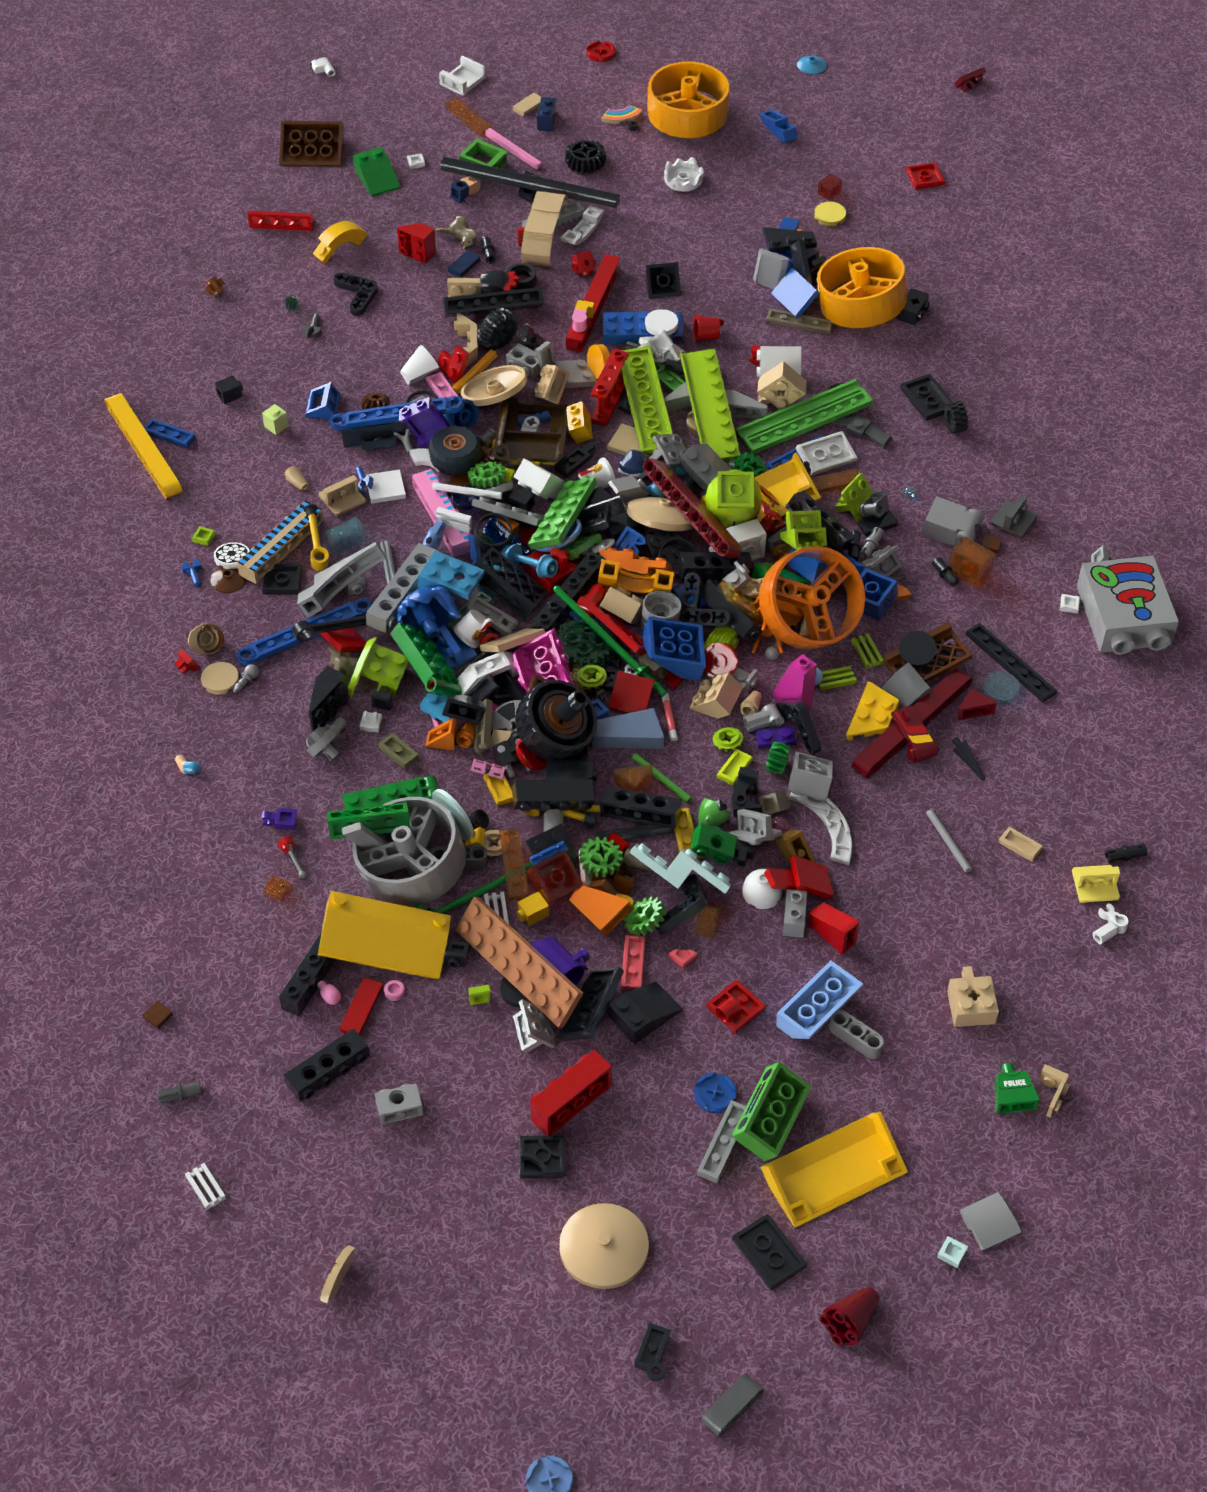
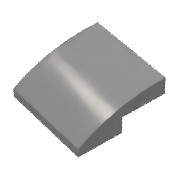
M998 1192L959 1210L967 1229L972 1231L981 1251L1022 1232L1012 1212Z

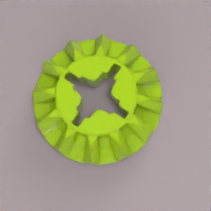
M597 665L584 666L577 672V683H580L582 687L586 686L588 689L591 687L597 689L598 686H603L604 682L607 681L606 671Z
M732 727L722 728L713 735L714 746L718 747L719 750L725 749L726 752L728 749L734 751L736 747H741L743 742L741 731Z

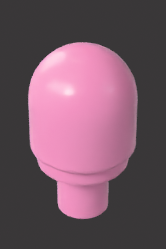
M324 981L318 983L317 987L321 990V997L328 1004L335 1005L340 1001L341 994L334 985L326 984Z

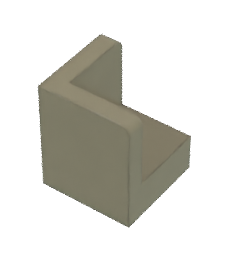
M786 789L759 797L760 805L763 806V814L769 815L790 809Z

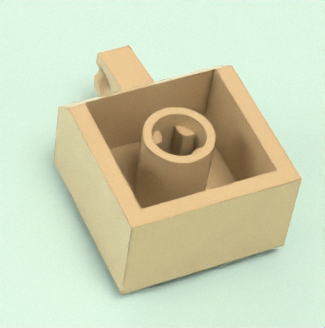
M783 361L763 374L758 380L757 392L760 394L758 402L765 405L771 403L779 410L784 409L806 395L807 380Z
M971 966L963 967L962 978L950 979L948 985V998L954 1027L996 1024L999 1011L991 976L974 977Z

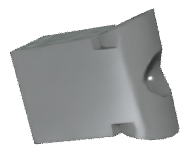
M936 496L926 517L922 536L952 546L955 545L957 548L967 552L970 551L975 541V533L980 529L985 515L980 510H968L965 506Z

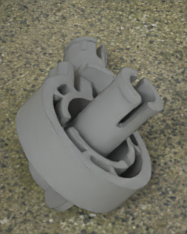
M338 717L331 725L318 727L306 739L307 746L309 747L306 751L312 757L322 751L331 761L339 752L330 742H335L339 739V733L347 726L346 721Z

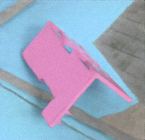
M477 759L473 760L470 771L485 774V767L491 769L488 774L489 776L498 779L503 778L505 767Z

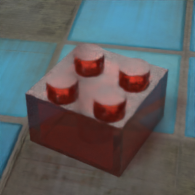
M566 850L531 866L525 872L535 892L539 891L548 905L572 894L584 885Z

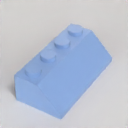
M830 961L777 1012L776 1026L791 1038L810 1039L863 986V983Z

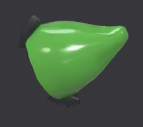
M704 798L698 812L699 825L703 823L716 828L725 823L730 818L731 813L727 810V805L722 803L720 799L715 801L710 798Z

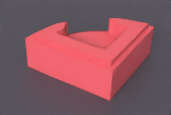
M676 949L669 953V957L682 969L698 956L696 952L689 949L688 951Z

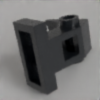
M740 766L738 780L731 797L734 818L738 817L737 810L741 809L763 813L762 805L752 803L747 799L751 793L758 794L759 771Z

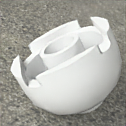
M758 869L751 872L746 877L742 887L745 901L749 905L756 906L755 908L758 909L774 907L782 897V889L771 888L764 874L767 869Z

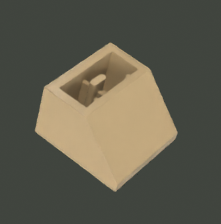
M610 586L600 606L627 622L636 625L641 620L643 599L635 595L631 597V592L619 586L616 589Z
M730 673L705 679L699 685L700 688L693 697V702L689 709L717 719L730 715L743 687Z

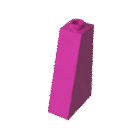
M802 654L789 665L774 690L772 697L778 702L784 699L802 700L809 710L813 704L817 664Z

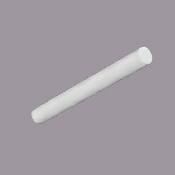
M434 482L432 484L433 490L502 499V492Z

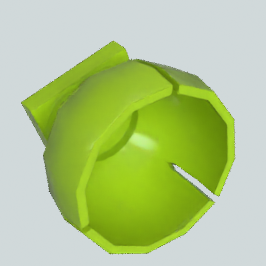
M736 469L718 471L717 477L709 483L705 495L707 509L725 527L733 526L734 520V526L753 520L760 512L761 500L763 499L759 483L754 479V472H743Z

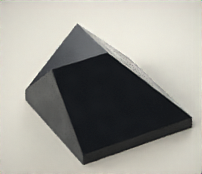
M678 262L646 265L645 284L649 298L681 295Z

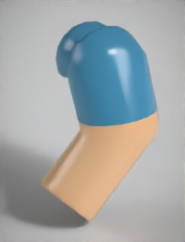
M183 755L176 756L175 761L182 773L194 774L201 771L199 763L186 761Z

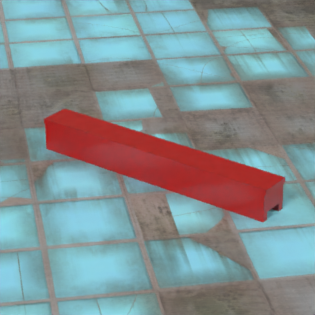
M605 253L583 300L594 302L593 318L587 319V329L584 332L574 331L572 323L566 336V350L583 351L621 267H618L621 257Z

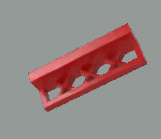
M248 211L247 213L249 228L312 231L315 221L314 216L308 213Z

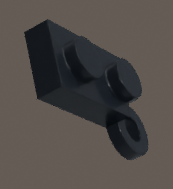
M649 1322L634 1367L647 1371L648 1378L657 1382L661 1381L665 1376V1368L660 1362L671 1330ZM655 1368L659 1369L660 1374L653 1375L652 1370Z

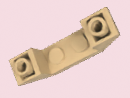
M457 313V320H454V330L458 331V336H467V340L471 341V343H467V347H463L470 354L467 366H469L478 359L477 324L461 313Z

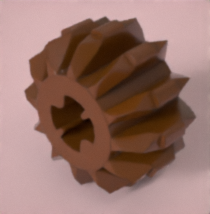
M380 393L364 395L361 405L362 410L390 406V398Z

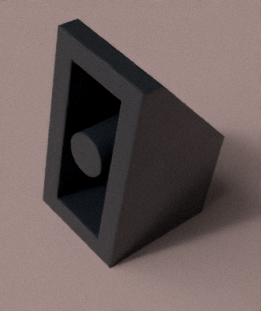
M462 694L449 696L442 715L478 724L484 706L478 698Z

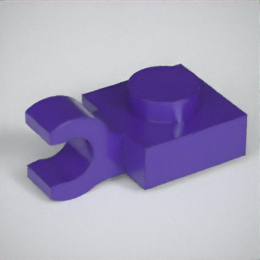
M277 808V813L263 811L262 825L275 824L276 829L295 830L297 809Z

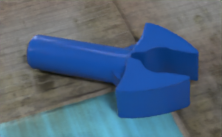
M358 466L355 469L359 478L358 488L360 492L366 493L364 489L365 484L372 489L373 478L370 475L365 477L362 467Z
M192 558L193 567L187 565L185 560L182 565L183 574L190 573L194 586H200L201 582L197 571L202 569V564Z

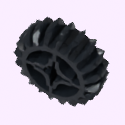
M581 139V141L576 140L575 143L571 142L567 146L565 161L568 168L571 167L572 171L576 169L577 173L579 171L590 173V171L595 172L596 169L600 170L601 167H604L606 151L599 142Z
M497 308L495 311H491V314L487 315L485 319H482L483 322L479 324L480 328L477 330L480 344L489 351H495L497 348L500 349L513 340V336L517 335L516 331L519 329L517 327L519 323L516 316L510 310Z

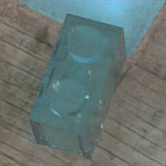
M357 517L325 531L327 546L335 556L367 542L365 527Z

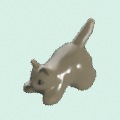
M457 216L449 228L441 227L436 229V232L451 234L456 239L462 240L463 249L473 246L474 243L480 245L475 231L469 229L467 221L463 216Z
M329 646L328 650L331 653L328 665H334L335 670L346 675L348 689L359 659L352 658L351 652H339L333 646Z

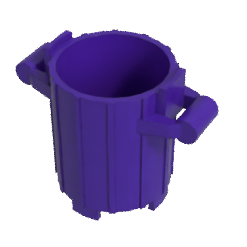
M551 935L542 941L537 938L531 944L575 986L581 981L585 970H588L585 962L590 959V955L585 948L580 949L573 956Z

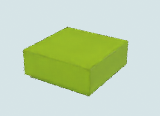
M199 526L192 537V542L209 546L216 535V531Z
M489 984L468 988L470 1004L475 1005L491 1001Z

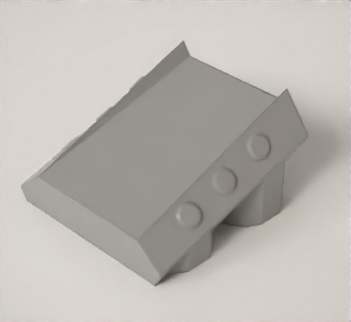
M759 249L753 278L754 283L775 289L787 274L786 270L789 267V259L771 251Z

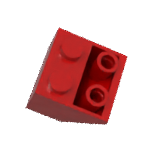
M423 223L399 226L397 228L399 253L425 264L436 254L435 228Z

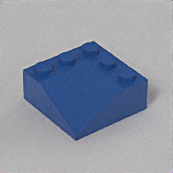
M791 547L790 553L797 551L796 549ZM843 551L840 552L849 559L861 575L865 566ZM795 557L787 562V565L792 567L793 571L800 573L801 577L810 580L811 584L829 566L823 561L812 557Z
M648 617L643 629V645L650 660L681 678L699 681L706 667L702 625Z

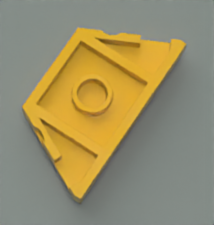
M867 682L846 734L847 739L853 740V736L862 734L865 737L885 732L893 723L894 719L891 716V712L898 710L900 705L899 699L875 684Z

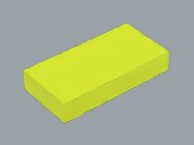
M736 749L718 772L717 778L734 786L738 780L740 766L747 768L752 762L753 757Z

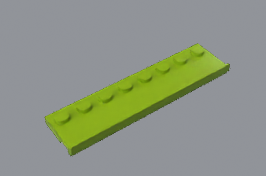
M709 349L684 354L681 352V362L700 444L707 443L724 462L737 459L740 451L716 350Z

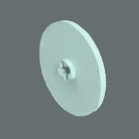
M435 790L432 793V800L442 804L450 812L464 840L471 839L474 835L473 826L463 808L444 790Z

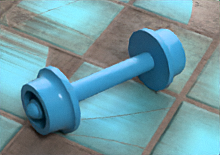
M518 544L506 545L501 551V554L516 566L522 562L537 567V574L540 578H552L558 571V562L549 554H545L539 560L522 555V548Z

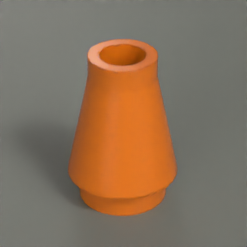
M466 722L456 734V743L460 747L468 748L474 743V723Z

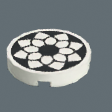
M241 543L223 544L214 551V561L216 565H221L225 569H237V562L250 550Z

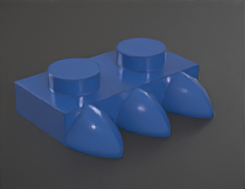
M627 526L612 548L617 549V551L632 549L634 553L639 555L636 546L645 545L646 541L640 533Z

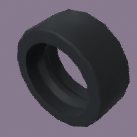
M516 263L509 266L506 270L507 273L514 271L516 275L529 276L528 279L519 280L517 287L511 290L535 287L537 281L536 270L532 265Z

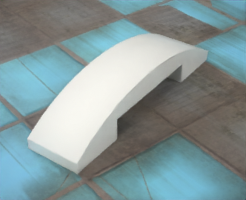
M589 206L583 213V219L572 231L567 230L561 237V241L573 245L583 243L599 224L604 210Z

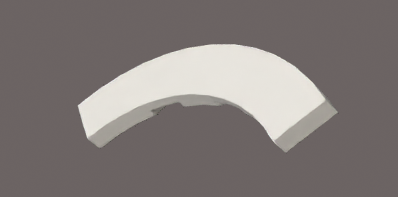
M791 793L790 800L808 807L825 823L832 841L830 861L849 866L852 855V840L850 828L842 812L829 798H826V800H814L809 795H795Z

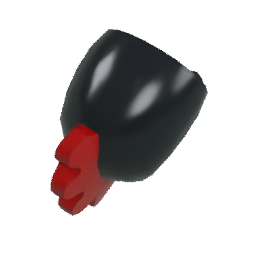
M504 270L479 272L483 293L509 291L516 288L519 277L514 271L508 273Z

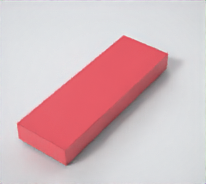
M625 935L622 968L624 973L621 980V990L631 991L642 987L646 936Z

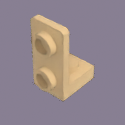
M1045 1064L1039 1081L1043 1082L1047 1087L1057 1088L1047 1112V1116L1051 1118L1053 1111L1058 1112L1062 1100H1059L1061 1094L1065 1096L1070 1084L1067 1083L1069 1074Z

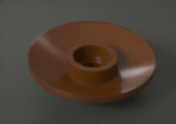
M223 567L215 570L210 578L212 587L222 593L238 591L245 585L247 580L239 575L238 568L225 569Z

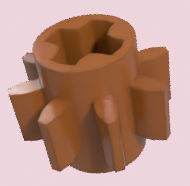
M214 276L205 282L207 287L204 289L208 295L212 293L216 296L224 290L222 286L225 285V282L222 278L217 279Z

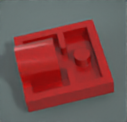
M736 979L707 1003V1008L736 1034L765 1010L766 1005Z

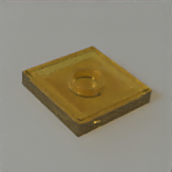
M722 581L719 584L727 602L753 618L759 615L750 596L726 581Z

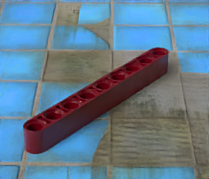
M651 458L646 459L643 464V470L710 546L720 556L733 559L738 558L741 554V545L664 461Z
M955 668L931 689V692L912 706L925 727L942 712V709L945 710L954 699L956 700L970 687L973 681L971 676L959 668ZM896 722L864 749L852 762L851 768L866 779L870 777L869 775L872 776L895 755L894 753H897L907 744L906 742L908 741Z

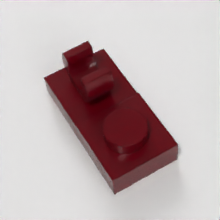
M982 67L961 76L954 83L956 88L962 86L961 88L964 92L968 90L967 86L972 89L974 87L973 81L975 83L981 81L986 70Z

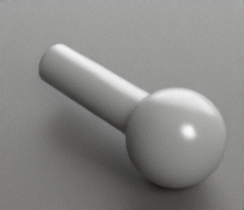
M777 642L765 651L766 657L770 660H776L780 656Z

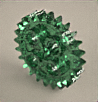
M574 618V623L567 621V626L562 625V630H558V639L564 645L563 652L567 656L569 663L573 662V667L577 664H580V668L591 664L598 666V662L604 664V659L610 660V655L614 654V650L582 618L581 621ZM596 618L594 621L616 641L614 633L603 622L599 624Z

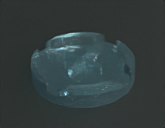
M992 672L983 681V694L995 699L997 704L1005 702L1008 704L1017 699L1020 693V683L1017 678L1007 672Z

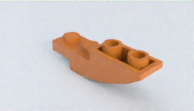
M607 548L599 552L607 560L620 562L619 567L629 573L654 575L656 569L672 571V565L667 562V559L656 558V560H650L647 557H640L632 549L617 551L615 548Z

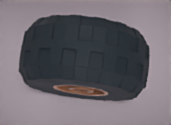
M445 427L431 438L429 443L430 461L436 469L448 475L468 473L471 467L475 468V464L480 462V440L474 432L465 427Z

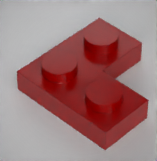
M456 346L452 356L447 351H441L437 364L440 370L455 384L463 376L470 354L462 346Z

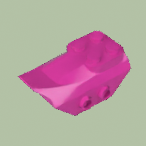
M555 628L522 645L513 653L515 661L513 666L517 673H519L518 681L525 688L526 692L531 677L534 674L547 680H562L574 685L567 665L569 660L563 652L564 645L558 639Z

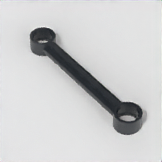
M366 615L311 625L307 621L302 620L292 627V633L299 642L309 640L313 634L366 626Z

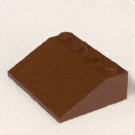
M281 121L279 165L341 166L345 136L343 122Z

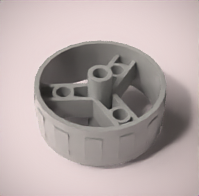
M405 797L395 799L383 805L407 802L410 828L399 826L393 832L377 834L383 840L392 835L394 842L363 850L353 842L352 852L361 878L374 897L383 902L415 907L419 903L424 905L436 900L455 885L465 866L466 851L462 841L463 838L455 820L442 804L424 797ZM435 826L451 833L449 846L440 860L425 849ZM402 868H406L409 875L412 876L400 880H388L377 877Z

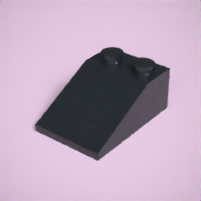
M657 982L625 992L608 1005V1017L634 1045L683 1011Z

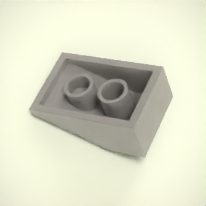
M795 752L788 790L795 795L805 794L814 800H826L832 781L833 761Z

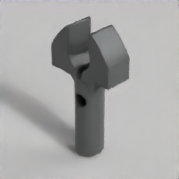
M314 314L311 326H304V334L307 338L312 331H314V339L320 336L321 327H317L320 319L319 314Z

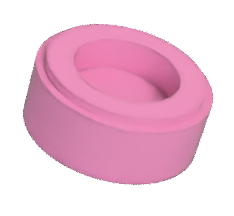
M398 980L386 983L384 987L385 997L391 1001H398L403 998L405 994L403 983Z

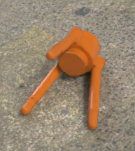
M764 620L761 621V630L763 632L756 639L752 654H755L761 636L770 637L774 635L768 629ZM775 637L778 649L782 654L783 648L781 645V641Z

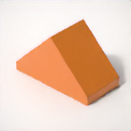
M452 718L428 731L425 747L455 750L456 719Z

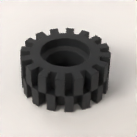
M963 402L946 403L944 416H946L945 422H947L946 425L950 433L966 431L968 428V416Z

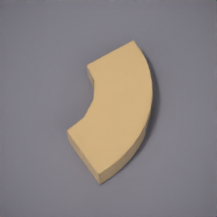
M346 1246L336 1259L335 1263L338 1264L334 1265L327 1277L320 1301L328 1303L336 1296L341 1281L351 1266L355 1252L354 1247Z

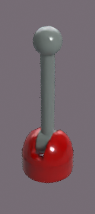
M291 836L283 837L278 841L280 850L290 854L299 871V878H306V872L301 869L293 853L295 849L293 838Z

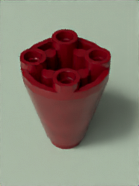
M871 1287L862 1288L824 1309L819 1320L830 1333L831 1339L836 1345L842 1346L845 1344L853 1346L861 1340L878 1305L879 1295Z

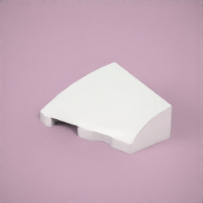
M665 329L637 347L650 346L654 362H665L667 358L675 361L680 359L679 353Z
M421 345L400 373L410 386L422 380L424 376L437 371L439 366L431 354Z

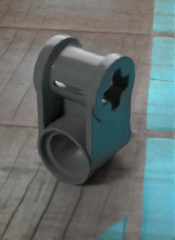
M886 492L872 494L860 506L862 517H881L890 510Z

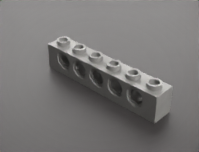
M421 543L417 544L366 612L367 626L386 633L390 627L395 625L398 607L408 595L418 589L419 573L434 551L438 550Z

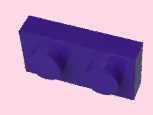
M793 726L755 730L758 749L771 748L774 742H782L788 746L796 745Z

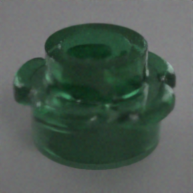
M293 295L286 297V309L295 311V308H298V299Z

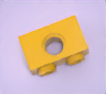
M581 401L568 406V431L575 442L579 444L593 439L591 414L584 403Z

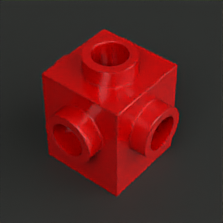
M591 250L571 256L573 261L572 269L577 275L587 276L596 269V260L592 257Z

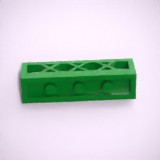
M407 802L327 812L330 840L347 838L343 835L342 828L359 822L375 834L393 832L399 826L410 828Z

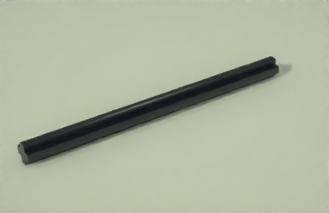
M443 157L440 163L441 171L471 176L533 191L564 194L570 199L616 209L620 204V194L449 157Z

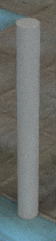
M933 809L926 812L927 816L964 872H970L972 870L971 866Z

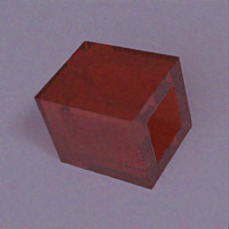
M831 173L818 182L817 194L830 201L841 192L842 179Z

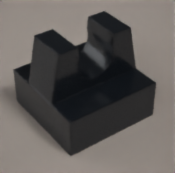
M381 686L379 691L373 690L371 694L372 707L391 710L392 695L388 693L389 687Z
M736 842L734 856L738 857L737 865L745 867L746 860L753 859L754 845Z

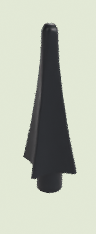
M958 737L952 740V743L955 745L953 752L982 781L985 780L967 741L961 742Z

